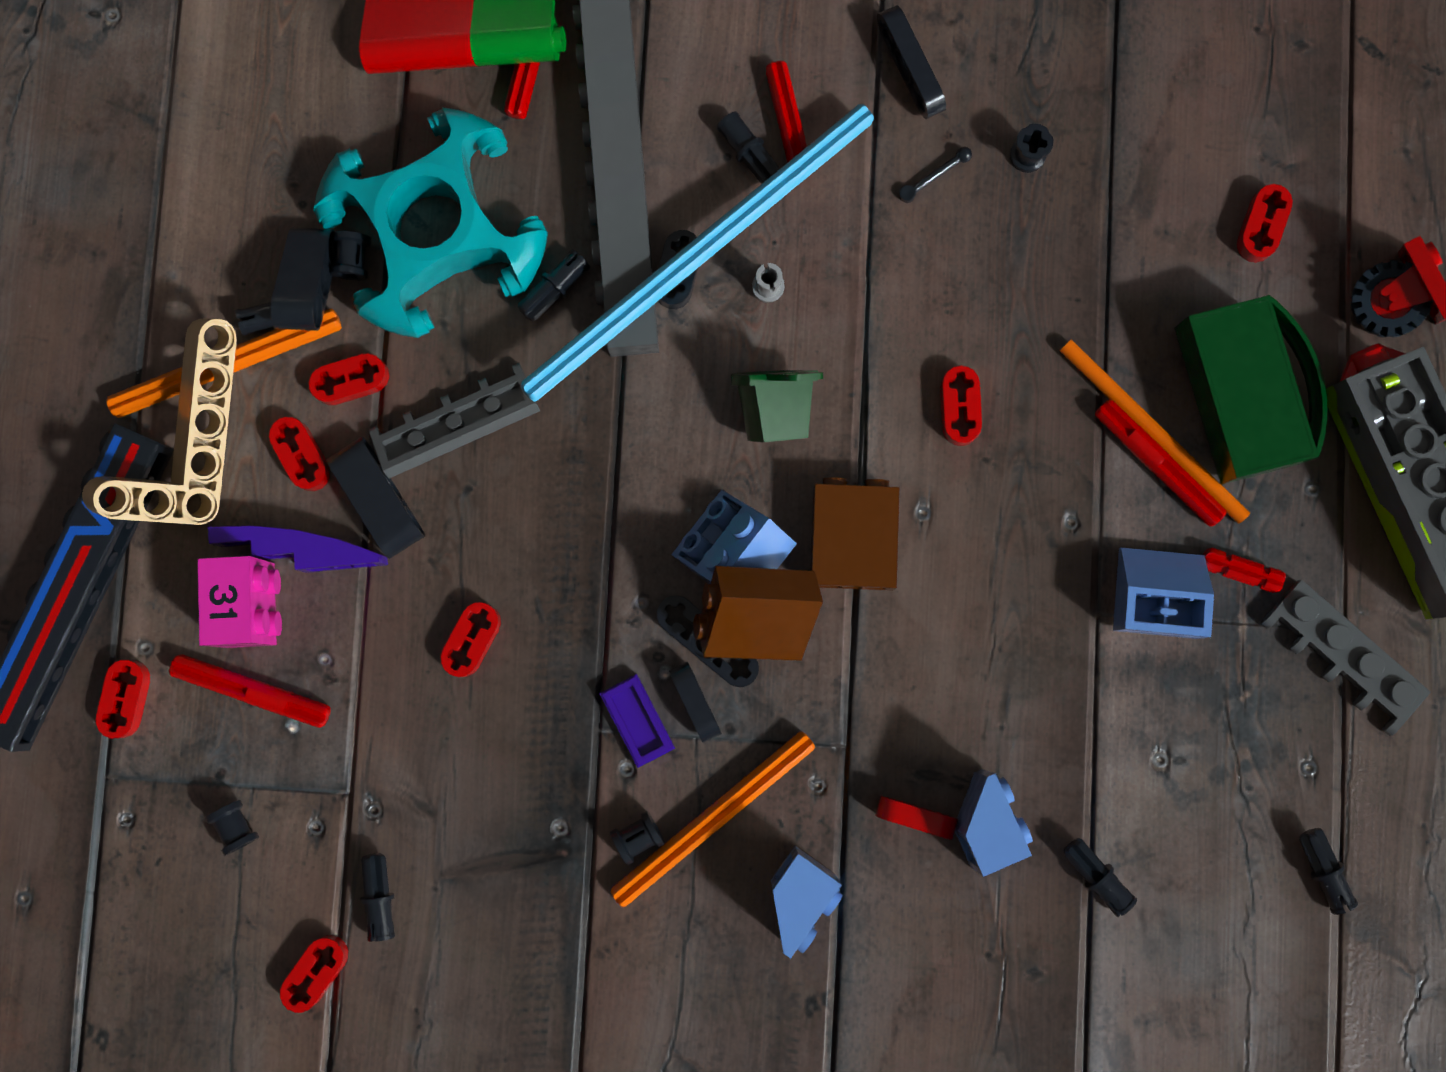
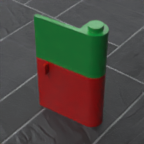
M366 0L359 51L363 68L367 74L558 61L560 52L566 51V34L563 26H557L554 16L555 0Z

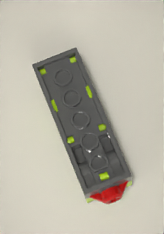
M1377 343L1349 356L1339 383L1326 389L1327 407L1425 619L1446 617V393L1424 346L1409 353H1403Z

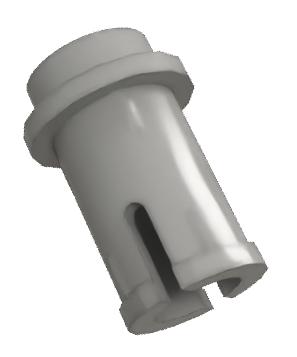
M768 263L767 269H765L763 264L757 269L756 276L754 277L752 283L753 293L760 301L766 303L778 300L783 295L785 289L782 271L776 264ZM765 281H771V282H773V288H770V285H769V284H766V283H764V282H765Z

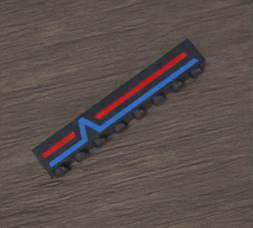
M115 423L112 430L103 436L99 445L100 455L94 467L89 469L84 475L81 482V490L83 492L84 486L91 479L101 476L160 481L174 449ZM111 486L103 489L99 496L101 507L107 508L115 502L116 491L114 487ZM155 490L148 492L143 501L145 509ZM82 492L75 506H72L63 518L62 526L64 529L57 543L52 545L45 555V568L38 582H35L28 590L25 598L27 605L20 619L9 629L7 634L8 644L0 658V747L10 752L30 751L140 522L110 519L92 512L85 506Z

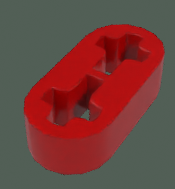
M1278 184L1266 185L1250 201L1237 239L1238 253L1245 260L1254 263L1261 262L1277 250L1293 204L1292 196L1287 188ZM1269 197H1273L1275 199L1274 205L1278 208L1269 218H1266L1268 204L1264 201ZM1260 229H1264L1261 242L1267 246L1262 247L1258 251L1254 249L1255 242L1251 239Z
M369 353L360 354L315 369L309 379V390L323 404L338 405L381 391L388 383L389 370L386 364L376 355ZM367 364L379 370V372L373 374V382L368 383L364 378L353 380V377L365 373L364 366ZM328 376L335 381L345 380L346 382L333 387L334 393L332 395H329L324 390H320V387L326 384L325 378Z
M960 365L950 369L941 381V415L943 434L948 442L957 446H965L973 442L981 432L980 381L976 372L967 366ZM957 376H962L963 383H970L971 388L965 390L963 402H958L957 389L950 388L949 384L956 380ZM959 410H964L965 423L972 424L973 426L972 429L966 432L965 437L960 436L959 430L952 429L951 424L956 423L959 418Z
M283 417L274 422L269 431L270 443L294 485L306 491L322 489L327 485L331 471L309 428L293 417ZM288 427L294 431H299L294 437L299 447L297 451L290 444L281 442L286 437L284 430ZM302 458H305L309 464L319 467L314 472L316 479L312 482L300 476L305 472V468L300 460Z
M482 602L473 603L467 606L461 614L441 653V664L450 675L467 677L474 674L480 667L501 625L500 615L492 605ZM486 610L488 612L486 619L491 622V626L489 629L481 628L474 639L470 637L475 628V623L471 621V617L473 614L481 615ZM467 641L472 644L466 656L471 659V664L469 666L461 665L457 670L454 668L456 660L451 657L453 651L461 652Z
M119 660L108 668L96 714V726L103 736L108 738H126L138 730L150 684L149 670L142 662L137 660ZM130 670V674L136 676L135 684H128L126 687V683L120 681L121 673H128ZM120 712L122 717L127 718L126 725L118 726L116 729V723L111 722L110 717L111 714Z
M882 795L875 814L878 818L953 840L958 822L957 818Z
M326 935L315 940L307 948L280 988V999L287 1010L294 1013H302L311 1009L321 1000L348 959V948L341 938L335 935ZM331 946L334 949L332 958L336 960V963L329 962L319 971L315 968L322 958V954L318 949L324 950ZM308 977H311L313 981L306 991L311 998L305 997L298 1001L294 997L297 990L293 987V984L298 986Z

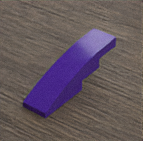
M261 526L208 527L209 544L219 547L251 545L252 557L262 560L294 557L295 570L305 573L388 565V558L381 554L339 539L299 530Z

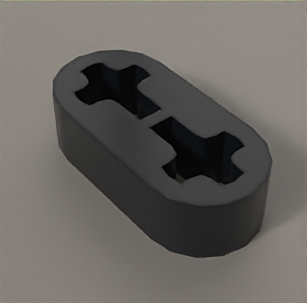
M678 230L670 234L664 244L659 268L677 254L672 249L673 247H680L682 241L690 244L697 236L688 230ZM698 268L679 283L680 288L684 290L683 293L677 292L674 298H668V294L658 300L660 304L668 309L684 307L692 296Z
M688 661L669 670L701 741L704 743L721 735L722 733Z

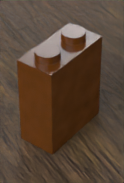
M837 477L823 478V484H815L813 489L810 571H815L819 588L893 591L897 588L900 487H889V480L884 479L864 480V486L848 485V479Z
M715 566L711 583H705L703 588L702 613H697L694 618V637L701 641L703 657L802 661L823 604L815 571Z

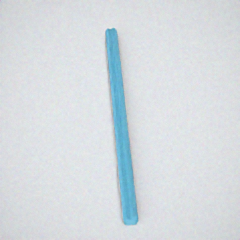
M858 104L521 382V389L533 402L539 400L871 125L874 119L871 111L864 104Z

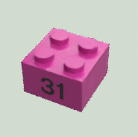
M251 556L198 559L199 646L237 648L277 645L276 636L281 635L282 618L280 612L276 611L275 594L280 593L281 577L278 569H275V563Z

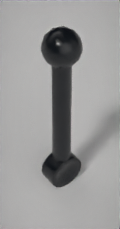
M968 147L959 148L955 157L913 186H903L900 190V199L905 203L912 202L918 191L960 162L966 163L972 158L971 149Z

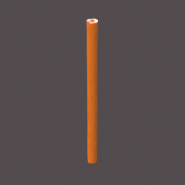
M1072 339L1060 350L1108 399L1113 400L1156 440L1188 474L1226 509L1227 514L1237 524H1240L1249 516L1250 512Z

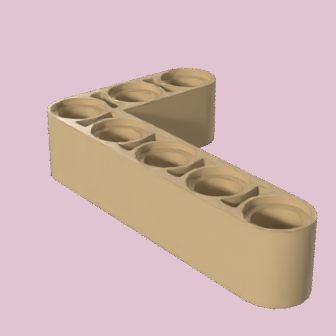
M203 318L193 321L187 329L171 482L108 476L95 477L84 486L82 492L83 502L89 510L110 519L194 525L207 524L215 518L220 505L237 342L236 332L227 321ZM212 326L218 333V341L210 349L204 341V334ZM209 368L214 375V382L209 389L204 390L199 378L201 373ZM205 410L209 415L210 422L208 427L200 432L195 425V419L199 412ZM202 452L205 456V465L201 471L194 473L191 468V460L195 454ZM107 487H114L116 491L115 502L107 508H102L99 503L100 493ZM156 490L159 494V503L155 509L146 511L143 503L144 498L148 492ZM198 493L201 498V506L197 512L189 514L187 511V501L192 495Z

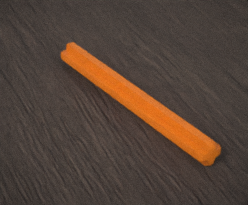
M332 308L326 309L318 331L276 329L236 345L233 373L340 331L342 326L338 314ZM182 367L109 395L106 398L109 411L113 416L121 418L179 395ZM209 368L201 373L199 378L200 384L204 385L214 381V375Z
M799 732L613 886L610 892L616 902L622 907L630 904L815 749L812 740L806 733Z

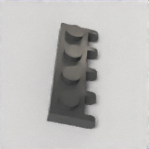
M520 363L512 365L514 376L491 386L486 377L478 380L481 388L480 391L458 401L452 402L448 394L440 397L443 407L415 419L411 411L404 413L403 418L406 424L382 434L377 426L370 428L369 433L382 470L390 479L539 412L540 409L537 402L529 399L521 389V382L526 376Z
M1303 580L1295 581L1261 620V624L1269 629L1279 619L1298 637L1289 647L1295 654L1300 653L1308 645L1330 665L1321 675L1327 682H1331L1340 673L1362 693L1353 703L1359 710L1365 709L1373 702L1391 717L1382 729L1389 736L1394 735L1431 693Z

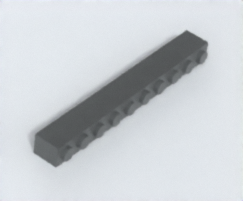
M580 0V4L573 5L575 30H582L583 43L576 44L578 69L585 68L586 82L579 83L581 108L588 107L589 121L582 122L584 146H591L592 161H585L587 185L595 186L596 200L588 201L590 224L591 226L598 225L599 240L592 241L594 265H601L602 280L595 281V295L597 305H604L606 313L651 276L653 270L630 0ZM655 304L605 344L611 357L659 353Z

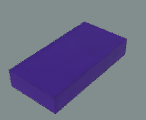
M638 674L599 693L637 768L675 749Z

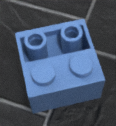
M721 490L671 555L707 583H711L715 566L778 569L797 543L770 518Z
M1119 548L1113 631L1192 639L1211 637L1214 592L1204 555Z
M981 769L974 772L957 817L958 822L955 833L970 867L984 877L1032 856L1027 844L1033 842V839L1023 818L1017 819L1013 814L1009 803L1014 802L1015 799L1004 777L999 779L996 773Z
M797 846L793 847L771 879L783 954L790 959L797 950L801 953L807 950L817 934V931L814 929L815 923L822 913L827 917L830 916L843 896L839 893V888L842 884L837 875Z

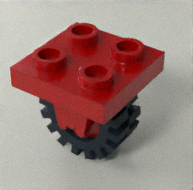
M1421 236L1404 243L1397 254L1402 263L1398 262V260H1390L1387 263L1381 262L1368 269L1357 281L1351 296V310L1355 315L1357 323L1361 324L1368 333H1373L1383 338H1394L1416 329L1429 314L1435 325L1446 320V281L1438 269V266L1443 264V261L1433 242L1430 241L1425 244Z

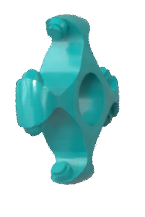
M445 107L432 112V115L427 117V120L435 137L441 135L443 140H447L428 155L406 167L379 176L355 179L362 176L360 169L365 168L357 148L352 150L349 148L342 152H337L321 179L313 208L319 224L324 229L334 228L343 222L342 218L346 215L345 207L357 206L367 213L378 232L386 259L389 278L387 288L383 294L380 291H373L372 288H365L354 293V306L357 314L371 324L386 331L413 338H420L435 328L427 309L421 311L419 306L410 309L412 302L417 297L456 273L497 262L511 265L502 269L501 273L503 276L497 278L505 297L510 295L513 297L525 292L541 264L548 238V232L544 223L538 216H530L522 220L515 237L504 236L490 223L477 201L470 169L471 157L477 150H480L483 155H489L491 158L501 156L508 150L507 140L502 129L488 120L465 111ZM435 195L449 197L461 205L462 212L459 226L453 235L442 244L423 249L411 247L402 242L400 234L402 219L410 206L422 198Z

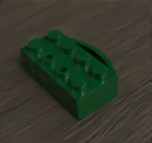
M1271 295L1190 315L1174 327L1221 485L1299 465L1319 457L1327 425V394L1322 369L1308 337L1292 315ZM1283 337L1299 361L1305 378L1309 400V422Z

